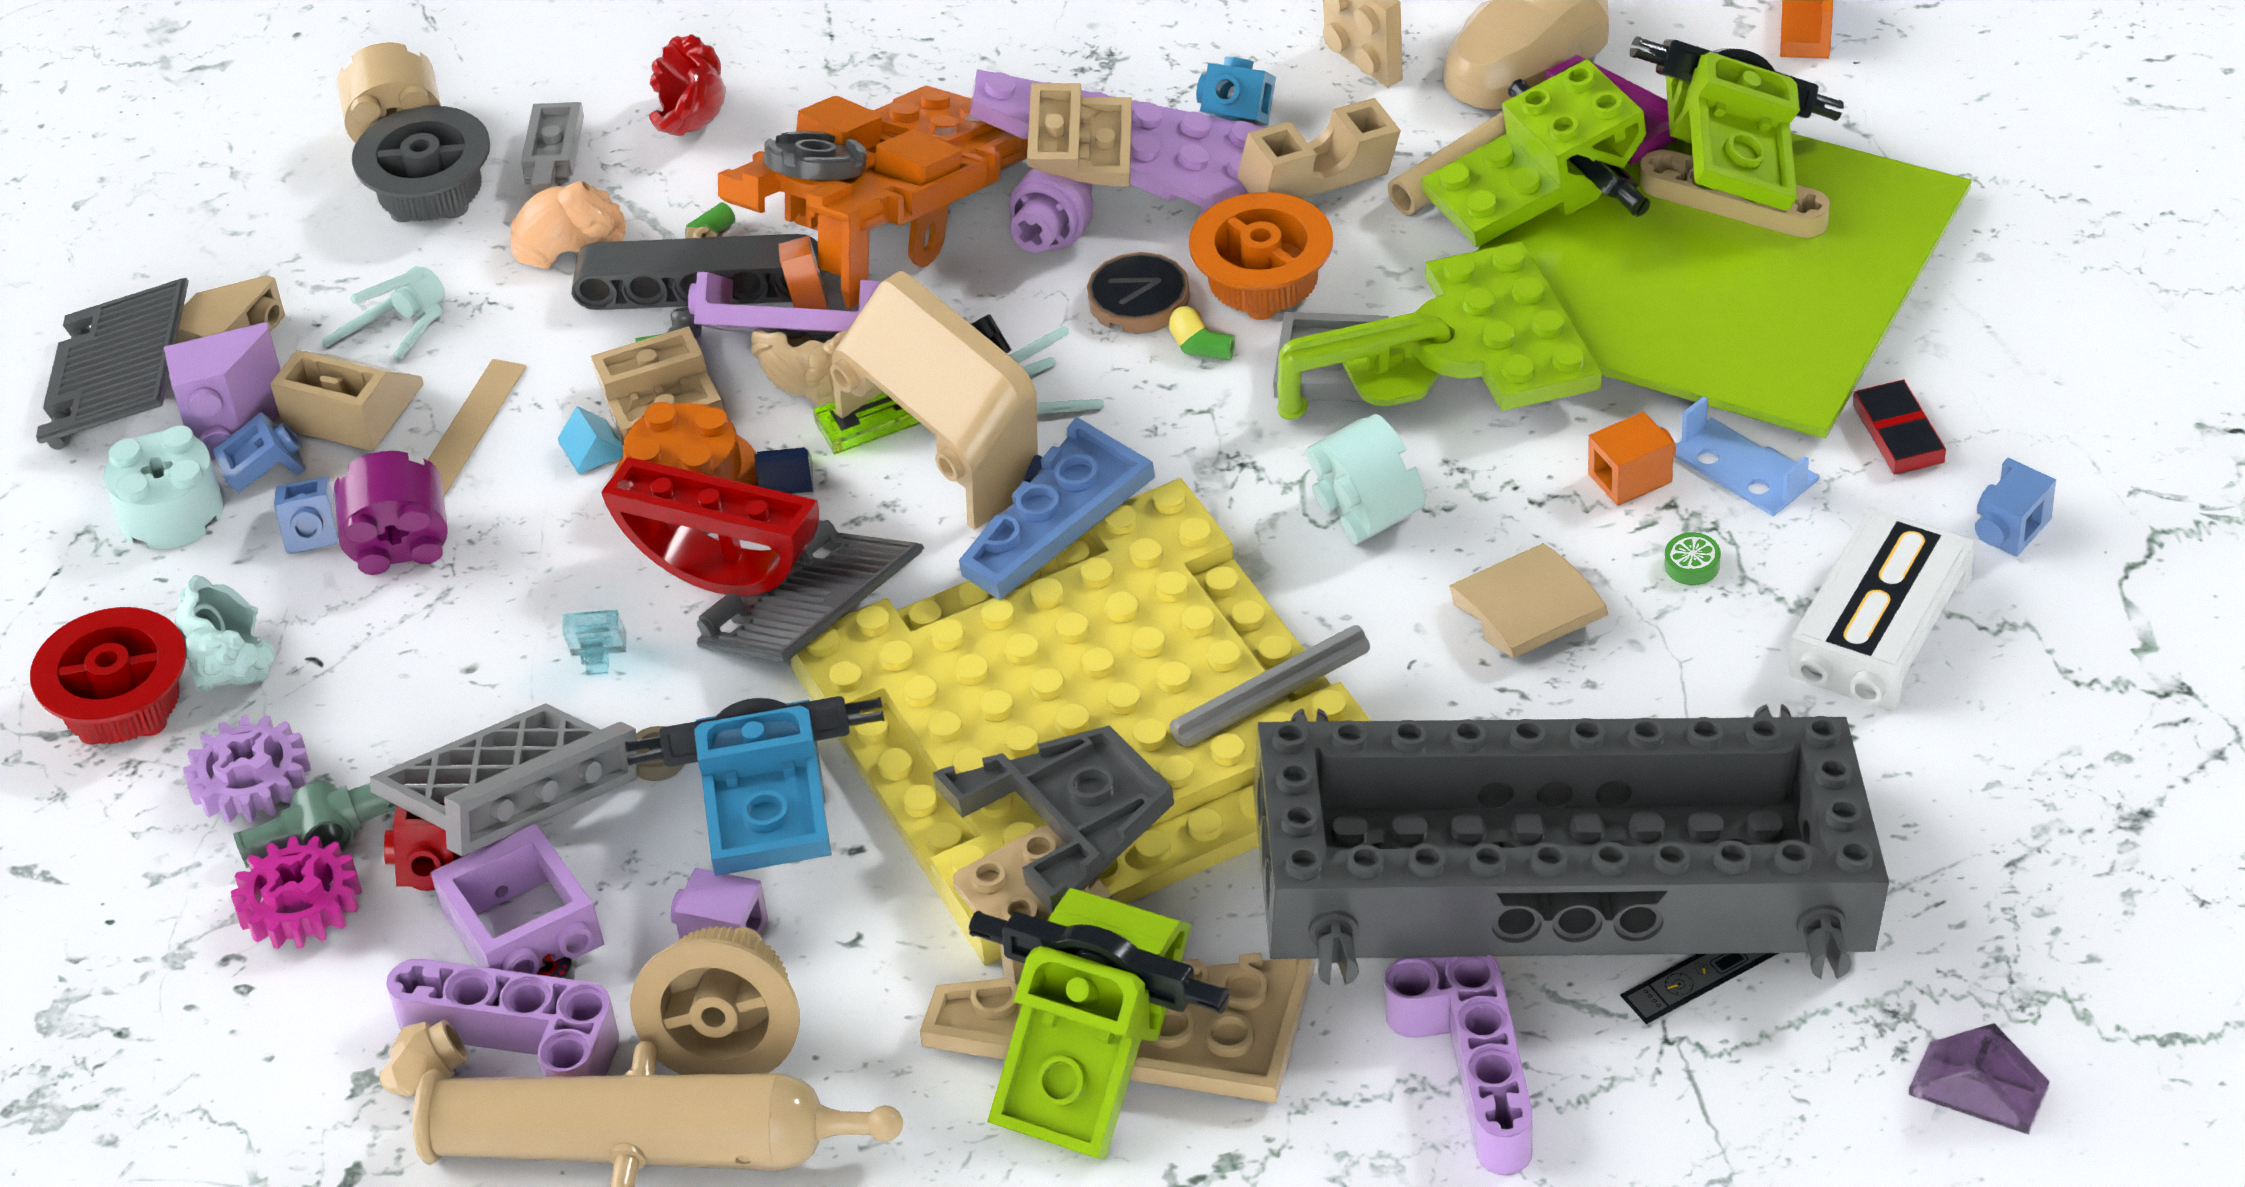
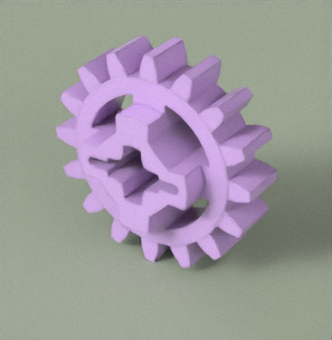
M247 715L241 716L239 726L231 728L225 722L219 723L220 734L216 737L202 734L200 740L203 749L189 750L187 755L191 765L183 767L194 805L202 804L204 813L208 817L217 814L221 810L225 823H231L237 814H244L247 822L252 823L256 818V812L264 810L271 817L277 815L275 804L279 801L290 804L294 794L292 788L299 789L308 784L305 773L311 771V764L300 732L293 734L287 721L273 727L271 717L268 715L261 718L258 724H251Z

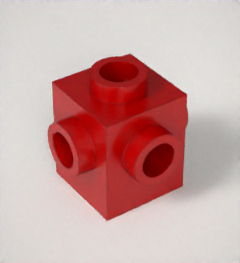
M396 805L393 830H385L384 833L385 865H395L396 887H413L421 891L435 890L430 872L464 856H460L447 849L446 830Z

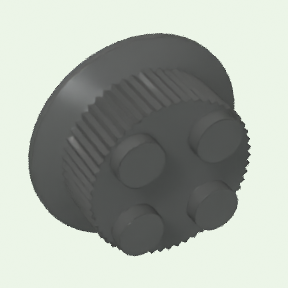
M434 105L402 110L377 121L359 137L352 152V166L359 181L367 188L376 192L378 202H380L382 208L388 211L391 218L397 222H408L411 220H418L419 222L424 220L426 222L427 220H438L444 217L458 218L468 211L469 202H473L472 199L476 198L475 195L480 191L482 183L480 168L487 160L490 151L489 134L484 124L477 117L461 109Z

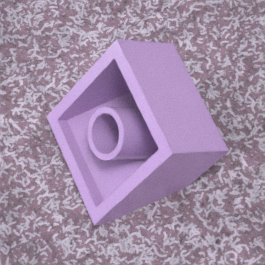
M267 322L164 347L171 385L183 425L190 428L193 436L204 443L211 459L216 458L213 452L215 447L260 412L273 422L279 417L270 383L281 369Z

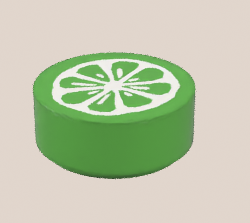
M1688 532L1677 535L1668 542L1665 548L1664 565L1666 573L1673 580L1681 584H1705L1713 580L1719 573L1721 551L1717 542L1705 534Z

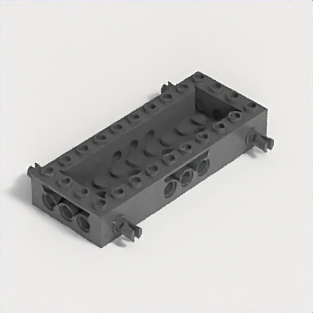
M1765 704L1755 711L1753 717L1328 721L1327 714L1318 708L1316 721L1308 722L1302 708L1293 714L1291 721L1258 722L1253 793L1270 959H1318L1319 978L1327 985H1330L1332 964L1337 963L1344 983L1347 985L1358 976L1359 968L1356 958L1482 957L1488 955L1809 953L1811 970L1817 978H1822L1826 957L1835 973L1836 979L1847 974L1851 968V959L1847 952H1875L1889 886V879L1847 717H1791L1789 709L1783 704L1780 707L1779 717H1772L1768 709L1769 707Z

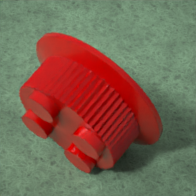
M115 607L94 611L63 625L41 645L30 668L31 688L38 703L52 715L63 719L67 729H70L75 736H79V739L85 744L108 743L110 745L113 742L117 744L119 742L124 743L126 740L131 741L139 736H152L161 732L166 727L167 718H169V714L173 713L172 709L176 708L175 704L178 703L177 699L180 693L178 680L184 671L187 658L185 641L180 630L171 620L148 609Z

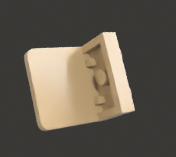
M1041 826L956 871L953 875L954 889L974 913L981 911L984 914L1008 921L1014 912H1020L1047 921L1052 912L1025 885L1022 867L1066 845V843L1049 826ZM1097 877L1082 890L1113 900V895ZM1000 944L1004 978H1009L1015 985H1018L1024 963L1005 957L1003 945Z

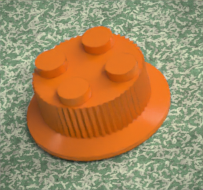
M1254 192L1237 195L1213 205L1196 220L1189 236L1190 256L1196 267L1208 277L1210 290L1218 298V301H1222V304H1226V306H1230L1231 309H1236V311L1247 312L1251 318L1257 320L1269 319L1276 312L1286 311L1287 308L1297 306V303L1306 300L1305 297H1308L1309 293H1312L1315 285H1317L1318 270L1325 264L1333 248L1332 227L1321 210L1301 198L1276 192Z
M657 402L647 407L642 418L638 419V422H635L634 426H631L630 430L627 431V435H625L623 440L624 444H622L623 457L614 471L615 474L625 459L632 457L758 486L754 458L756 452L745 439L737 435L735 427L731 423V419H728L726 412L721 408L705 406L704 404L699 405L698 403L693 404L691 402L688 404L685 402L682 404L677 403L675 405L668 402Z

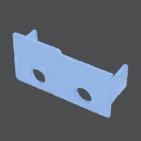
M1704 396L1682 413V440L1675 445V458L1773 517L1819 480L1817 474L1808 470L1809 458L1806 456L1795 462L1769 446L1761 447L1712 417L1707 420L1708 399ZM1703 453H1712L1719 459L1715 463L1705 464L1699 461L1698 457ZM1753 483H1763L1768 486L1769 490L1763 494H1755L1749 491L1748 487Z

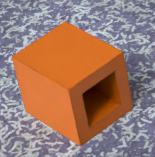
M1644 411L1589 435L1588 475L1619 506L1672 482L1673 457L1676 455L1674 440L1665 428H1659Z

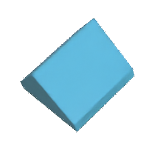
M576 406L561 431L558 442L577 473L582 474L622 458V443L607 420Z

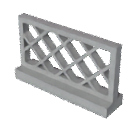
M545 703L370 776L371 793L446 830L447 849L460 856H464L530 825L537 824L636 780L637 765L629 766L626 756L635 755L637 752L625 751L626 741H636V728L620 721L606 728L599 729ZM546 725V726H548V727H550V728H552V729H537V728H540V727ZM525 746H556V747H525ZM450 765H472V766H450ZM405 784H427V785H405ZM437 784H459V785H437Z

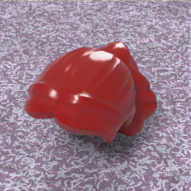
M693 34L687 37H673L668 45L662 48V57L655 59L651 65L654 73L651 75L649 84L653 91L658 93L663 111L654 110L650 113L649 119L658 131L674 136H684L687 132L700 130L707 126L719 114L725 100L726 87L721 78L720 59L712 46L705 45L701 42L700 37H696Z

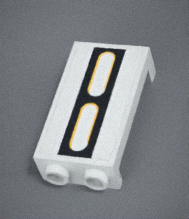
M1869 507L1791 636L1789 675L1809 685L1818 686L1857 699L1866 704L1894 711L1900 702L1903 678L1953 591L1963 594L1971 581L1975 540Z

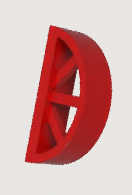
M632 457L625 459L601 491L604 502L616 524L644 555L677 578L704 590L724 595L736 593L739 596H753L771 591L779 586L813 540L819 524L818 501L815 499ZM701 531L717 534L719 540L711 536H708L707 534ZM739 539L769 546L771 549L753 550L741 548Z

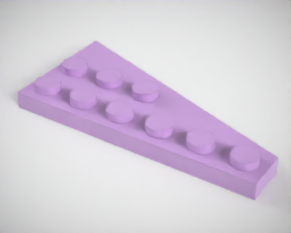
M977 69L973 84L970 116L1015 136L1027 139L1031 83L1051 82H1039L1010 76L1002 72L994 73ZM1081 90L1082 97H1113L1101 92ZM1132 100L1130 185L1167 201L1175 200L1178 197L1202 207L1200 215H1202L1210 207L1223 200L1249 193L1237 178L1246 138L1249 132L1267 127L1253 125L1245 121H1233L1208 116L1200 112H1188L1158 106L1151 102Z

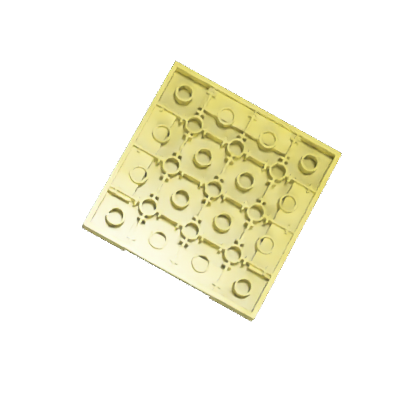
M1182 478L1127 499L1001 600L970 581L956 585L898 610L893 607L888 598L845 614L790 659L793 672L812 701L841 696L845 699V704L881 697L882 707L860 711V714L883 711L885 721L849 726L850 734L837 737V739L984 966L1002 959L1000 944L969 935L971 931L969 930V924L974 912L954 889L953 875L959 869L1041 826H1048V824L1017 792H1012L962 818L936 790L933 777L934 772L950 766H954L955 774L983 767L982 758L1001 753L1009 760L1039 753L1037 745L1039 743L1110 725L1172 786L1174 805L1097 876L1113 895V900L1127 904L1259 846L1253 793L1258 722L1291 721L1293 714L1302 708L1308 722L1316 721L1318 708L1327 714L1328 721H1371L1341 681L1331 685L1328 679L1322 676L1192 746L1186 747L1177 744L1169 728L1172 720L1305 651L1233 558L1232 542Z

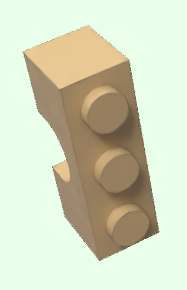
M1371 98L1333 109L1326 129L1309 143L1291 121L1248 133L1237 178L1249 193L1276 192L1302 199L1383 176L1389 172L1401 130L1376 98Z

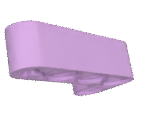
M1488 955L1482 957H1404L1396 960L1387 968L1384 979L1386 1021L1389 1027L1395 1033L1405 1037L1451 1034L1476 1155L1480 1164L1489 1172L1497 1175H1512L1521 1172L1529 1165L1532 1159V1107L1500 966L1496 958ZM1506 1124V1129H1501L1500 1125Z
M410 959L401 962L387 976L386 986L400 1030L405 1026L426 1022L433 1026L445 1019L454 1027L464 1045L537 1055L543 1077L606 1076L619 1043V1032L608 991L601 985L593 982L427 959Z

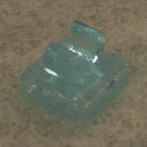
M618 610L562 614V634L571 655H580L581 664L586 665V675H608L609 653L627 652L626 630Z

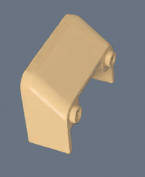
M903 271L896 272L878 285L832 353L830 372L834 386L835 413L843 419L883 392L936 436V464L948 480L957 481L966 489L967 525L976 530L1014 503L1012 494L1023 482V478L1034 456L1038 455L1036 389L1030 376L1018 362L908 273Z

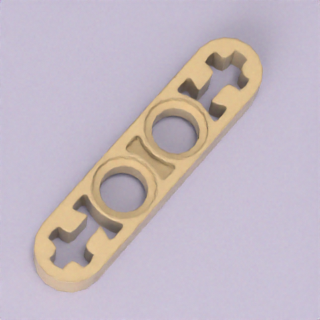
M1662 149L1649 152L1641 159L1639 183L1641 189L1651 196L1796 237H1816L1823 234L1828 228L1830 202L1824 193L1815 189L1796 185L1797 199L1788 211H1784L1765 204L1749 202L1745 198L1719 190L1699 188V184L1695 183L1693 156Z

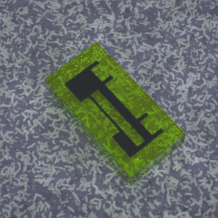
M884 392L843 419L835 413V401L813 409L815 424L834 455L921 424Z

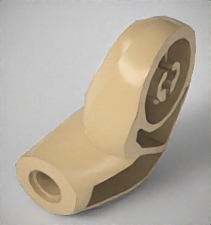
M1488 0L1481 3L1466 19L1462 30L1449 44L1442 71V79L1446 90L1458 101L1473 107L1493 110L1503 109L1502 103L1511 99L1508 89L1515 80H1525L1532 88L1545 81L1548 69L1575 55L1589 60L1608 44V0Z

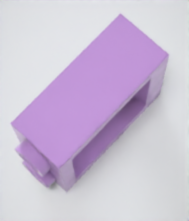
M536 823L430 872L444 916L479 967L537 974L539 968L545 966L542 959L547 954H551L553 961L563 957L573 960L605 945L593 902ZM549 881L565 905L493 939L477 915Z

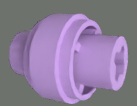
M1036 169L1029 171L1014 188L1010 196V233L1014 241L1022 249L1032 253H1040L1047 249L1065 248L1075 243L1089 226L1093 217L1092 184L1077 182L1062 176L1050 175Z

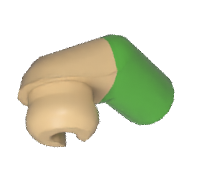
M720 202L686 225L685 238L718 237L717 234L735 223L736 219L732 209L726 203Z

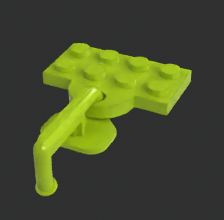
M1523 241L1427 261L1425 265V279L1436 298L1426 301L1415 313L1295 338L1284 344L1278 355L1277 394L1279 403L1277 411L1286 420H1294L1301 417L1308 408L1307 399L1301 395L1302 371L1342 363L1359 396L1364 401L1376 406H1393L1420 400L1427 395L1439 375L1460 379L1482 377L1501 411L1599 390L1602 383L1600 368Z

